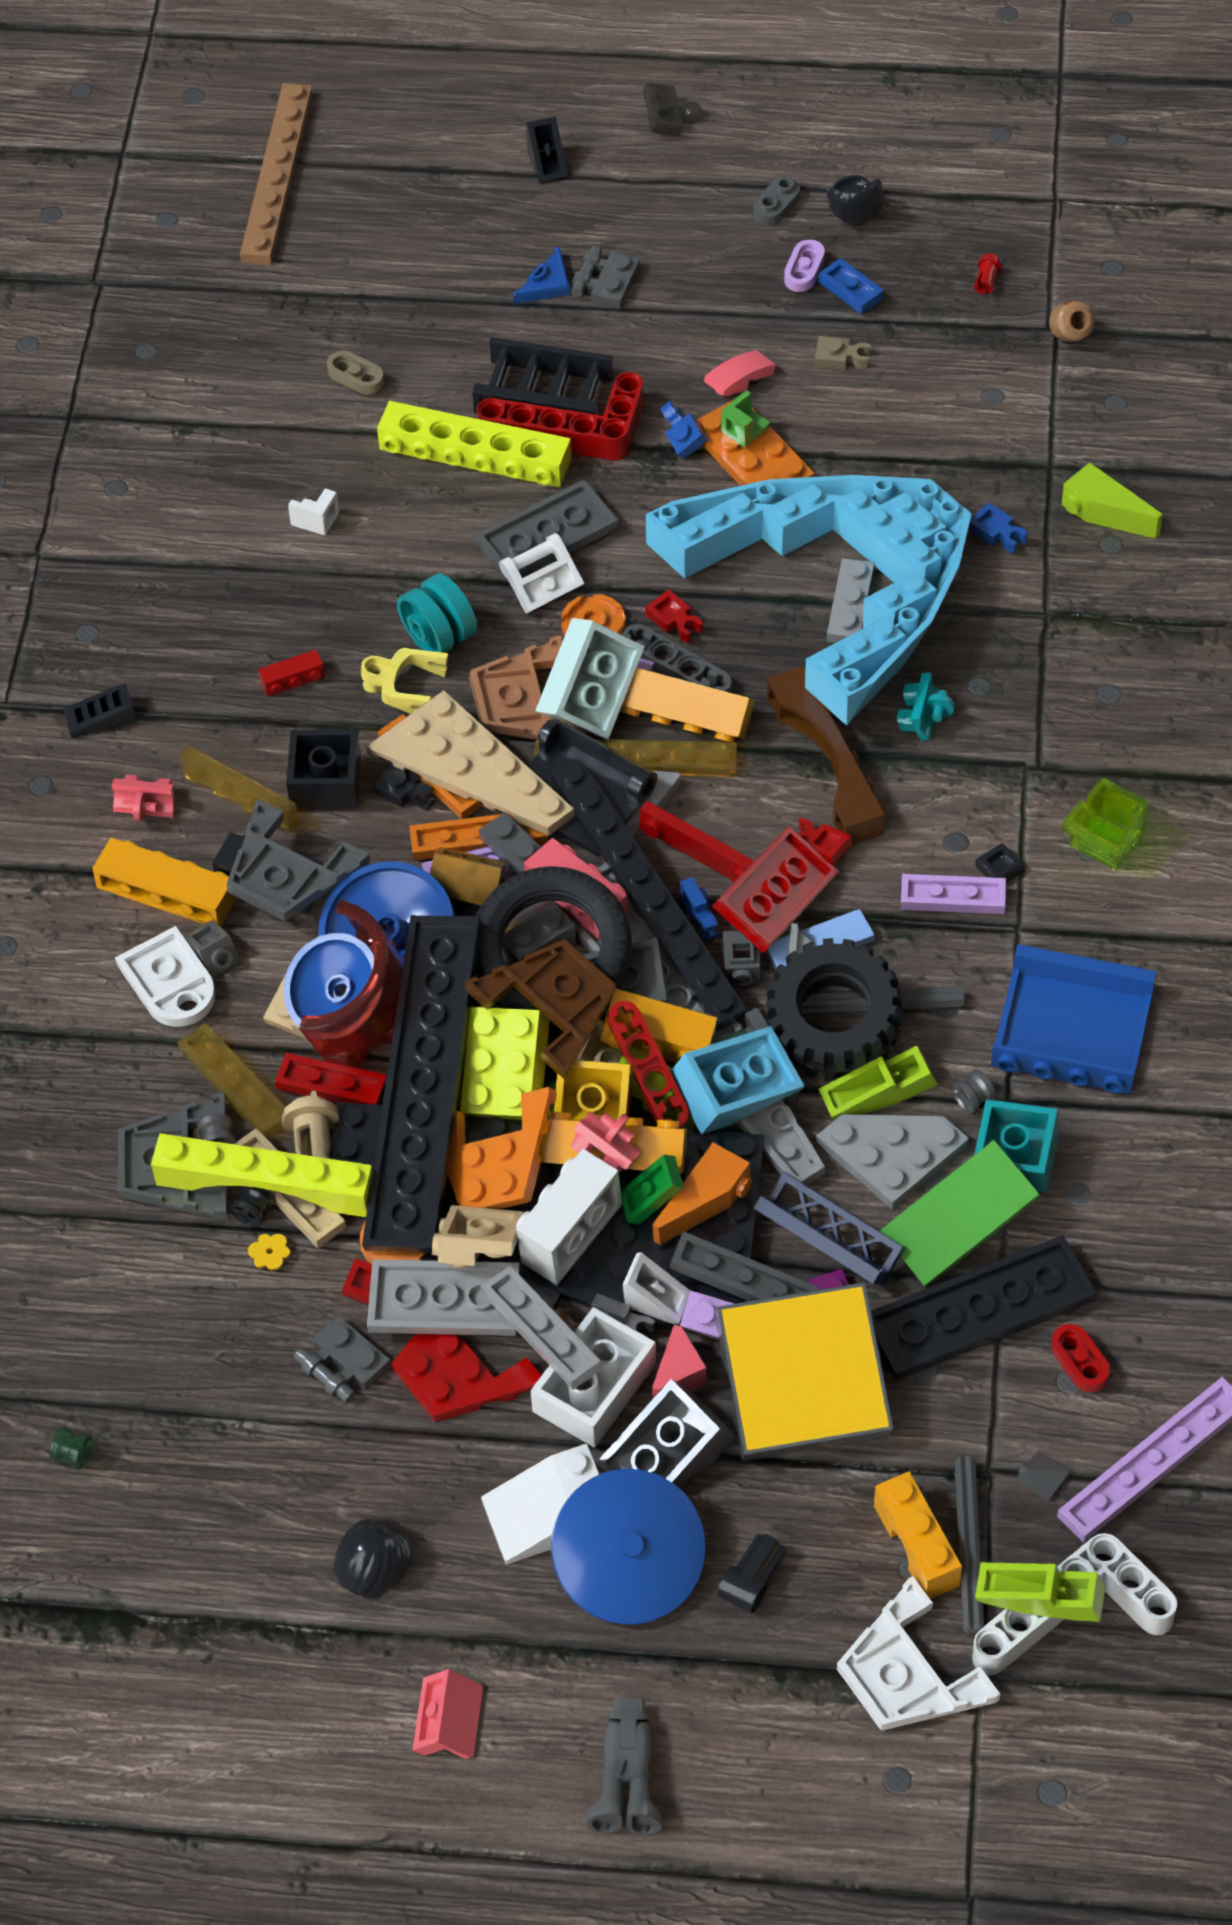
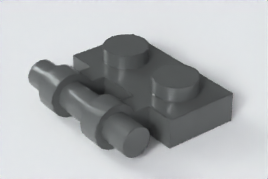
M592 246L590 251L584 254L581 261V270L574 275L571 294L575 297H581L583 292L591 293V303L621 309L639 271L640 258L611 251L608 259L605 260L600 258L602 249L598 246ZM593 272L600 274L598 279L591 277Z
M339 1315L312 1339L313 1346L319 1352L311 1354L304 1347H301L294 1355V1359L302 1365L301 1369L309 1377L315 1376L325 1385L326 1392L334 1398L339 1397L346 1404L350 1403L356 1396V1392L350 1388L354 1382L366 1390L391 1367L390 1359ZM332 1362L342 1372L334 1374L326 1366Z

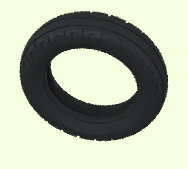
M558 866L529 869L501 883L491 892L476 915L482 921L475 971L478 979L491 974L492 970L497 967L506 966L502 957V941L508 925L517 914L536 903L561 901L580 908L594 921L601 936L600 952L594 966L616 984V989L622 984L632 955L630 924L616 896L604 884L592 876L575 869ZM512 988L496 1002L503 1009L539 1010L515 988Z

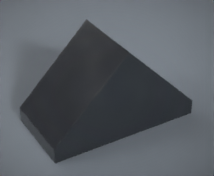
M556 116L526 122L528 156L538 182L567 177L568 171Z

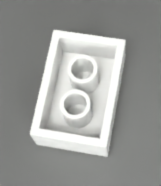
M584 1149L575 1158H569L563 1165L560 1176L553 1185L548 1184L542 1190L536 1206L531 1212L526 1211L517 1222L516 1232L522 1264L555 1285H558L622 1206L618 1170Z
M593 1307L574 1333L601 1360L602 1369L572 1390L549 1365L531 1389L532 1411L535 1414L595 1448L656 1365V1342Z

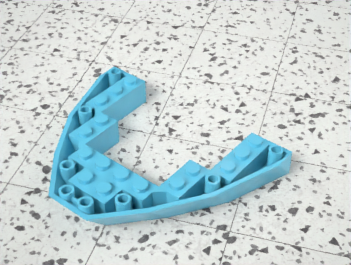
M864 475L769 479L671 501L646 514V544L683 578H687L761 539L767 542L781 556H784L832 530L868 561L874 562V566L894 583L864 598L863 629L806 658L805 688L847 726L902 668L933 622L959 569L972 513L931 479Z

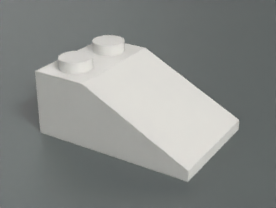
M587 1444L551 1455L481 1497L506 1565L551 1550L552 1530L562 1505L580 1485L599 1475Z

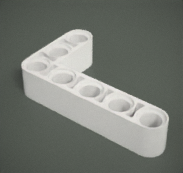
M1103 1533L1092 1537L1057 1566L1059 1571L1098 1572L1105 1585V1592L1149 1634L1163 1635L1173 1627L1177 1608L1176 1597L1113 1535ZM1106 1554L1110 1556L1112 1560L1101 1561L1098 1558H1096V1555ZM1130 1580L1136 1582L1139 1586L1137 1588H1129L1123 1585L1122 1582ZM1153 1607L1162 1608L1166 1611V1614L1156 1615L1149 1609ZM1005 1609L975 1635L972 1654L973 1665L975 1668L981 1667L986 1675L998 1674L1064 1619ZM1020 1623L1028 1629L1016 1631L1011 1628V1625ZM985 1647H994L997 1650H999L1000 1653L996 1655H988L984 1653L982 1649Z

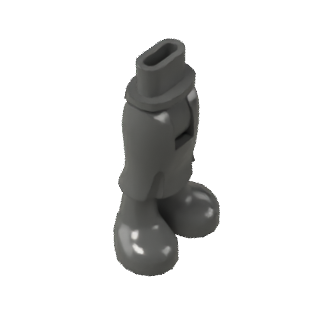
M616 1698L614 1700V1711L608 1715L609 1723L604 1735V1769L600 1776V1780L603 1782L600 1799L589 1809L586 1823L587 1827L596 1833L610 1834L619 1831L622 1827V1790H629L626 1826L630 1832L638 1835H653L662 1828L661 1812L651 1802L649 1784L652 1782L649 1771L652 1736L649 1727L650 1716L645 1713V1700L641 1698Z

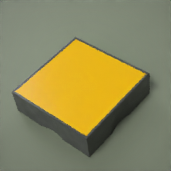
M865 1282L717 1307L715 1319L724 1368L729 1376L732 1389V1412L742 1462L793 1454L813 1446H840L890 1437L894 1429Z

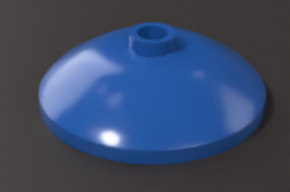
M330 933L319 936L307 943L295 955L289 965L283 989L286 1009L296 1025L314 1036L335 1038L346 1035L360 1027L375 1009L382 989L381 967L373 950L360 939L344 933ZM347 986L345 994L341 996V990Z

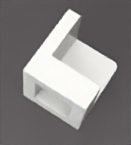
M324 489L317 502L309 499H303L302 502L291 500L288 505L291 525L326 536L339 514L337 493Z

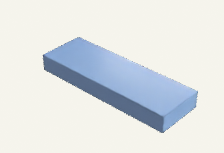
M860 909L801 930L815 946L823 945V939L833 938L835 944H842L843 939L853 940L854 947L856 948L861 947L863 944L867 945L874 942V933ZM790 935L777 939L766 951L775 970L780 964L786 966Z

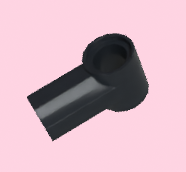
M757 1534L737 1566L732 1565L725 1573L719 1585L717 1595L750 1614L754 1613L765 1596L768 1581L785 1556L786 1548L777 1539L768 1534Z

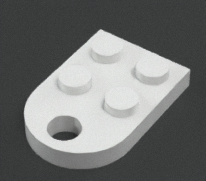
M176 926L115 957L118 968L151 1016L158 1022L174 1027L191 1025L204 1018L213 1007L215 1001L213 980ZM186 1001L197 1003L196 1007L192 1010L184 1011L179 1008Z

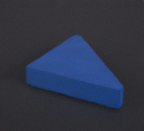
M555 247L554 253L545 263H540L527 277V282L520 290L514 291V304L570 295V286L560 247Z

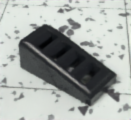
M127 684L112 687L64 708L71 738L136 722ZM104 709H109L107 712H102ZM95 712L96 716L90 718L89 713ZM82 715L84 721L78 724L76 716Z

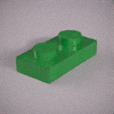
M663 1154L621 1190V1199L628 1223L641 1224L684 1188L675 1156Z

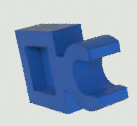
M989 502L970 519L968 528L969 531L992 546L998 540L1001 541L1004 549L1010 553L1017 551V542L1013 539L1020 540L1025 544L1028 536L1024 528L1013 526L1014 518Z
M693 877L680 881L681 903L694 926H698L702 938L708 941L718 937V933L715 930L718 923L713 914L708 910L711 902L705 888L699 889Z

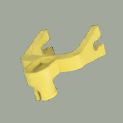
M402 648L394 654L392 659L369 656L363 660L361 665V677L364 680L363 688L369 693L381 692V698L385 704L412 714L430 701L431 696L396 692L394 686L399 674L406 666L415 665L445 678L447 673V666L445 665L448 661V653Z

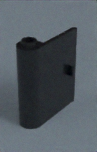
M557 719L546 722L541 727L538 733L540 752L528 765L537 776L563 798L551 780L550 772L581 758L625 825L651 796L658 779L655 772ZM576 816L555 831V833L597 856L601 855Z

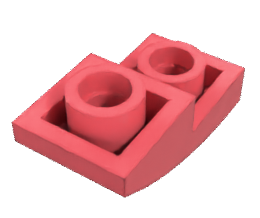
M753 350L735 356L720 364L705 375L704 382L715 389L717 394L732 396L735 393L746 391L750 380L772 376L776 364L759 351Z

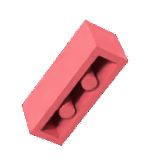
M551 838L524 862V871L538 867L558 866L575 869L592 876L604 884L616 896L626 915H629L628 895L624 888L618 883L612 884L602 876L596 866L586 864L578 858L570 846L561 845L554 838ZM554 901L564 913L601 940L596 924L587 913L572 904Z

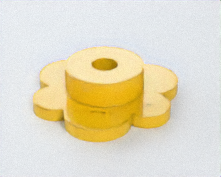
M262 1234L259 1236L258 1242L250 1244L248 1254L254 1259V1265L257 1268H264L266 1266L269 1270H278L283 1265V1259H287L290 1256V1250L286 1247L287 1240L282 1234H275L271 1237L268 1234Z

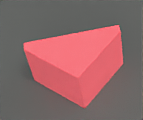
M673 1326L652 1387L653 1399L671 1379L688 1387L692 1392L707 1385L706 1366L681 1326Z

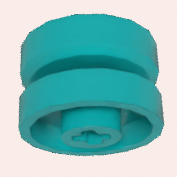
M435 573L422 582L420 589L412 588L399 596L397 600V610L409 636L421 650L447 653L452 650L454 642L463 643L477 632V620L466 596L449 577L442 573Z

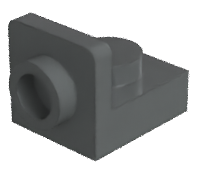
M213 920L184 936L194 953L202 960L212 978L240 963L239 955L230 935Z

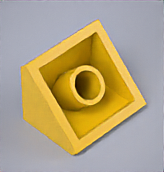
M577 1060L565 1079L557 1073V1097L554 1112L571 1113L570 1120L579 1121L583 1120L585 1114H588L590 1111L595 1115L607 1113L616 1121L623 1113L629 1116L631 1105V1065Z

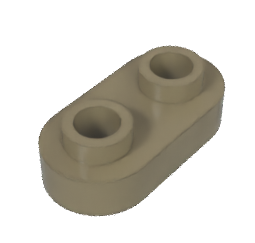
M338 351L331 354L327 359L329 377L360 394L372 395L379 392L384 386L383 370L378 365L349 351Z

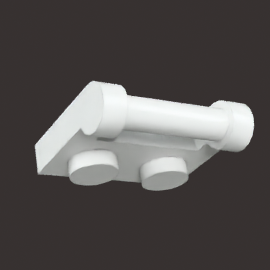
M557 533L546 537L545 542L512 559L507 557L499 561L503 575L511 584L526 614L584 584L562 539ZM551 553L555 555L556 562L524 578L521 577L519 569Z

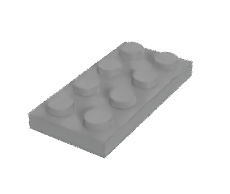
M373 1259L367 1319L368 1333L516 1336V1329L482 1294L481 1286L508 1266H511L520 1275V1263L476 1262L475 1266L454 1268L447 1263H438V1261Z

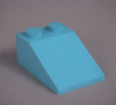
M772 1026L684 1053L670 1071L701 1135L730 1126L802 1090L804 1087Z

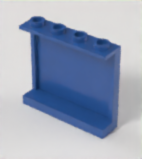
M1017 944L1009 989L996 1042L993 1043L991 1067L999 1068L1005 1072L1030 1074L1040 1079L1065 1081L1075 1086L1105 1089L1110 1093L1131 1094L1154 991L1156 971Z

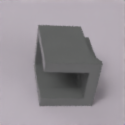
M723 931L724 975L729 983L739 987L760 984L759 949L739 931ZM750 948V958H733V949Z

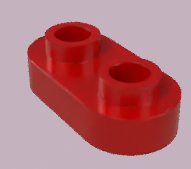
M1064 1324L1058 1327L1053 1333L1051 1350L1057 1361L1080 1390L1085 1392L1102 1390L1109 1380L1110 1366L1108 1361L1082 1327L1075 1324ZM1070 1344L1073 1345L1076 1349L1067 1350L1064 1348V1346ZM1092 1373L1096 1376V1378L1089 1379L1086 1378L1084 1374Z

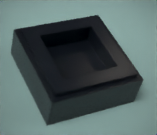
M1003 843L977 858L975 867L985 877L1006 878V883L1024 872V864Z

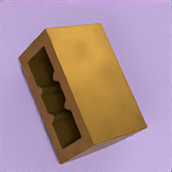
M439 847L434 853L430 875L440 883L449 898L482 905L491 892L502 883L506 862Z

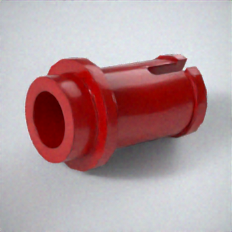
M988 253L978 261L979 272L974 283V289L978 293L985 295L988 292H993L996 276L1002 270L1000 258L995 254Z

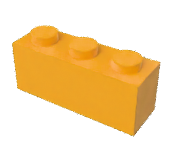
M615 988L600 1041L619 1049L609 1029L607 1016L612 1006L617 1002L630 1001L640 1010L664 1060L677 1063L684 1053L710 1045L717 1017ZM618 1010L619 1015L615 1021L617 1024L621 1022L625 1024L628 1033L622 1037L626 1041L631 1035L640 1033L641 1030L637 1028L633 1032L629 1025L633 1015L631 1013L624 1014L622 1010ZM635 1041L630 1045L648 1055L650 1053L649 1046L643 1041Z

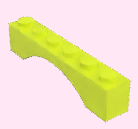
M161 1133L159 1134L151 1162L157 1186L190 1191L213 1186L256 1187L299 1197L334 1213L366 1217L373 1174L372 1165Z

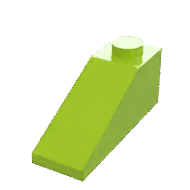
M1088 463L1064 483L1062 505L1069 513L1077 515L1085 522L1155 539L1160 536L1163 514L1093 464Z

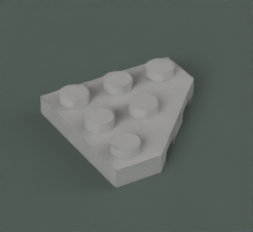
M842 1114L816 1135V1143L893 1210L969 1146V1138L944 1116Z

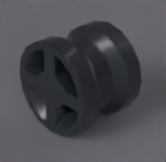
M243 1186L240 1191L241 1197L238 1200H234L229 1208L230 1212L244 1225L259 1228L264 1221L263 1214L265 1211L272 1209L275 1199L266 1189Z

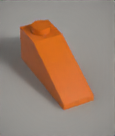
M713 1142L683 1182L684 1188L672 1197L653 1223L654 1242L661 1245L682 1234L683 1231L685 1232L729 1209L738 1197L743 1198L752 1185L750 1163Z

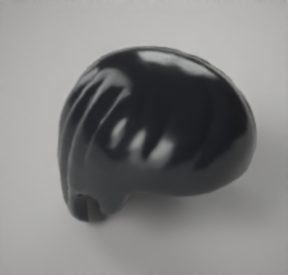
M859 175L843 177L826 190L831 211L838 219L852 225H862L874 218L881 209L884 198L880 179H876L871 183Z
M367 1518L355 1523L343 1536L335 1555L334 1572L339 1584L358 1596L368 1598L382 1596L391 1584L396 1581L399 1582L403 1578L411 1564L414 1546L410 1534L404 1526L391 1519Z

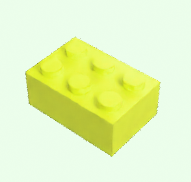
M470 1007L460 1112L465 1114V1116L522 1120L521 1094L543 1089L546 1063L541 1059L542 1051L547 1048L550 1020L540 1010L489 1008L487 1010L483 1007Z

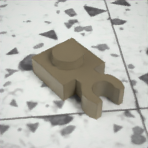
M819 336L815 354V367L846 370V365L852 364L856 368L866 369L869 365L868 356H870L871 345L868 343H858L851 346L849 345V338Z

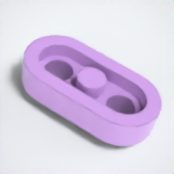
M803 240L795 246L784 270V283L788 289L795 292H804L814 286L825 260V249L820 242L816 240Z

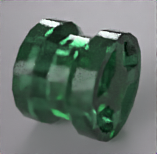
M62 1425L52 1439L49 1449V1460L56 1463L64 1461L69 1464L70 1468L81 1470L91 1453L93 1445L92 1435L86 1433L78 1435L73 1433L71 1428Z

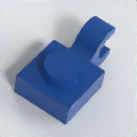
M671 401L660 409L664 417L672 425V428L666 432V435L676 453L683 459H686L708 440L698 420L692 414L688 413L685 416L679 407L675 409Z

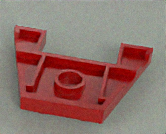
M415 1334L391 1363L394 1373L435 1423L481 1409L480 1405L497 1400L506 1402L516 1399L515 1395L530 1391L542 1376L528 1358L525 1357L497 1377H493L461 1336L452 1334Z

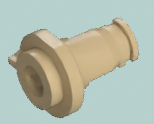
M311 1091L310 1096L297 1098L285 1107L282 1115V1127L287 1132L294 1134L296 1154L330 1159L329 1131L334 1128L335 1123L339 1122L338 1108L332 1102L317 1096L316 1091Z

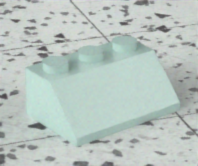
M572 618L535 711L553 720L557 719L575 729L608 740L645 646L594 621Z

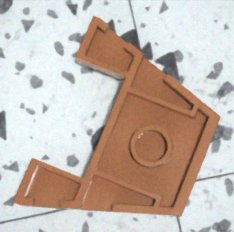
M561 635L550 638L549 643L542 646L532 645L527 647L524 653L512 658L505 656L470 670L469 680L479 722L490 733L538 740V733L541 727L546 722L553 720L535 711L541 698L535 670L553 667L563 642ZM578 730L579 732L586 735V732Z

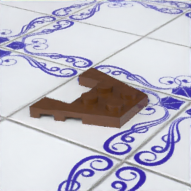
M565 939L524 956L522 961L508 967L502 965L493 969L489 975L479 979L476 976L465 982V990L487 1010L512 988H515L556 1024L564 1033L542 1051L541 1059L563 1079L568 1077L613 996L616 987L613 981Z

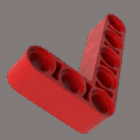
M624 372L618 375L615 379L604 416L488 398L478 404L477 419L570 438L571 454L617 461L627 456L644 404L643 379L634 372Z

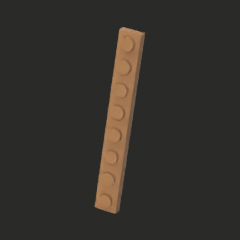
M282 84L240 251L241 263L271 265L313 95L312 85Z

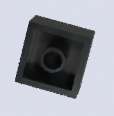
M358 730L290 731L286 779L290 808L358 807L361 763Z

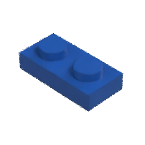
M842 258L818 273V282L861 315L884 299V290Z

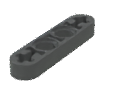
M634 624L624 630V637L645 646L640 658L654 662V670L658 673L710 688L712 685L715 687L714 689L731 693V677L724 670L644 625ZM666 651L671 653L672 657L668 660H659L655 655L658 652ZM689 666L699 670L697 674L687 676L681 671Z

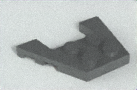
M257 799L253 807L252 819L248 822L245 830L243 845L238 850L227 882L228 893L283 921H287L335 888L348 875L370 863L369 853L345 841L340 844L325 865L322 866L269 840L285 820L284 812Z
M225 1092L211 1095L212 1100L198 1105L195 1102L183 1105L181 1111L163 1117L162 1114H158L119 1128V1197L213 1218L228 1219L227 1186L204 1187L193 1191L157 1186L151 1168L159 1134L189 1138V1130L196 1129L197 1123L202 1118L212 1114L226 1115Z

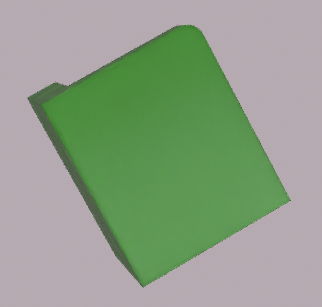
M747 390L721 410L722 432L744 448L769 429L770 422L752 410V393Z

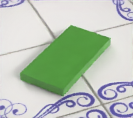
M993 1140L880 1231L906 1247L900 1257L923 1286L928 1288L1041 1198V1196L995 1140Z

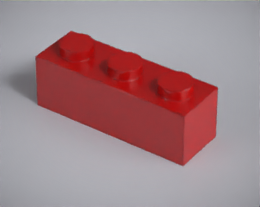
M317 650L258 669L260 683L267 697L325 677L324 666Z

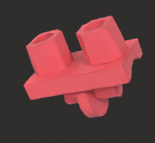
M126 775L124 779L114 778L112 782L114 794L113 812L133 814L134 821H143L145 815L173 818L175 802L174 784L171 779L159 778L155 782H146L136 775Z
M590 1111L573 1129L577 1132L571 1144L575 1151L579 1153L584 1149L591 1153L597 1147L606 1154L602 1161L618 1170V1173L623 1169L626 1170L642 1153V1150L630 1142L635 1135L624 1127L629 1120V1117L624 1113L616 1121L607 1113L600 1119Z

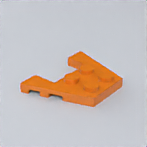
M546 1087L521 1094L522 1130L465 1144V1114L456 1110L447 1173L459 1206L502 1209L531 1202L542 1158L538 1153L542 1136L548 1134L550 1121L547 1120L550 1104H555L556 1090Z

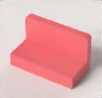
M450 1669L424 1677L412 1751L426 1756L445 1749L465 1759L473 1757L483 1686Z

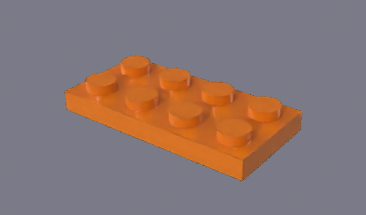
M732 401L697 419L708 438L702 446L740 486L769 479L815 477V473L770 425L769 429L745 448L724 434L721 429V410Z

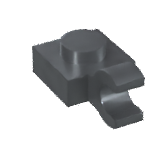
M598 1293L591 1304V1309L594 1307L635 1331L645 1329L653 1332L655 1330V1321L651 1317L631 1313V1306Z

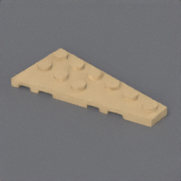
M444 690L366 747L368 755L376 759L382 757L393 762L394 767L403 771L407 768L423 776V780L466 799L472 797L483 802V806L495 811L498 809L512 815L515 821L548 836L575 816L572 806Z

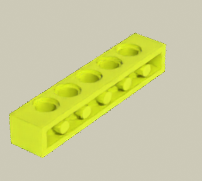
M393 401L388 402L377 427L380 450L442 462L452 466L475 469L481 472L499 474L513 479L518 478L537 482L542 485L561 487L572 460L570 438Z

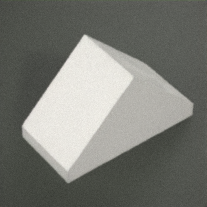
M636 1253L623 1283L625 1304L631 1306V1310L672 1324H679L690 1290L643 1253Z

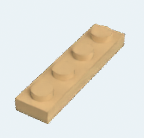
M257 1128L234 1144L278 1151ZM267 1190L275 1199V1204L317 1248H320L346 1229L345 1220L338 1213L331 1212L299 1197Z

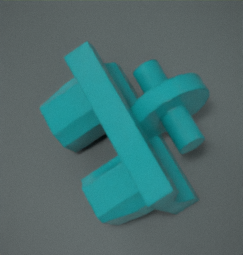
M931 672L922 673L920 683L905 684L903 691L904 701L907 706L914 707L913 709H901L897 715V723L901 731H916L920 741L930 740L934 721L940 722L942 718L951 716L955 708V703L948 697V692L939 690L932 684L933 675Z

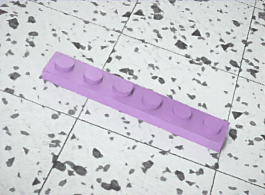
M1223 1377L1217 1380L1058 1510L1057 1517L1083 1543L1086 1542L1232 1422V1385Z

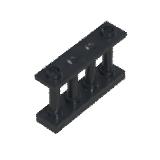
M490 338L491 363H494L495 367L489 385L475 383L472 395L475 414H477V406L482 400L496 398L599 415L598 402L593 401L599 380L613 381V356L509 339ZM508 366L526 368L519 390L501 387ZM538 371L556 373L550 394L532 392ZM569 375L587 378L580 399L562 396Z

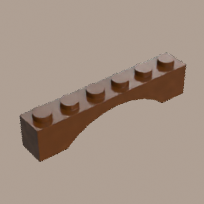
M801 666L767 677V700L779 722L808 737L822 750L831 763L838 785L833 801V824L836 829L851 835L852 845L884 835V820L888 818L886 807L882 800L877 801L874 796V788L870 777L862 774L858 755L854 750H849L842 726H836L833 720V713L805 688V667Z

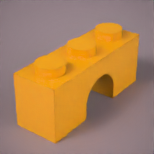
M910 1471L876 1485L874 1507L890 1537L898 1535L908 1557V1570L927 1596L932 1599L959 1587L962 1565Z

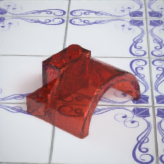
M339 900L335 912L345 915L356 930L355 937L366 943L373 950V969L363 990L349 1004L325 1015H303L299 1029L324 1061L359 1069L360 1064L367 1057L368 1047L375 1043L392 1045L404 960L389 935L370 913L353 903Z

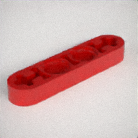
M630 1001L617 1002L608 1013L607 1023L626 1063L631 1065V1073L656 1123L657 1120H665L663 1115L667 1110L663 1100L658 1105L655 1104L654 1100L663 1098L669 1092H672L674 1097H669L667 1101L672 1110H680L681 1113L678 1115L677 1121H679V1128L683 1127L688 1119V1107L640 1010ZM618 1010H622L624 1014L631 1013L633 1015L629 1021L633 1032L637 1028L641 1030L640 1033L631 1035L626 1041L622 1037L628 1033L623 1022L617 1024L615 1021L619 1015ZM635 1041L645 1042L650 1049L649 1056L642 1060L634 1058L630 1053V1045ZM650 1073L661 1074L665 1078V1088L658 1092L650 1090L646 1085V1077Z

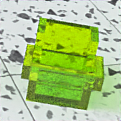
M1102 777L1088 794L1087 803L1080 800L1062 822L1061 831L1070 835L1069 845L1116 871L1145 835L1149 802Z

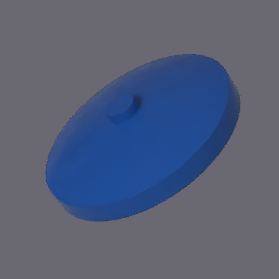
M394 861L379 862L356 870L335 887L322 909L318 937L330 933H344L366 943L377 956L381 967L382 989L379 998L399 997L410 916H456L448 894L428 872L408 863Z
M641 1469L611 1470L584 1482L574 1490L562 1505L554 1522L551 1535L552 1564L563 1590L583 1611L597 1619L613 1624H642L661 1618L676 1609L694 1589L705 1560L704 1529L697 1510L690 1499L671 1481L658 1474Z

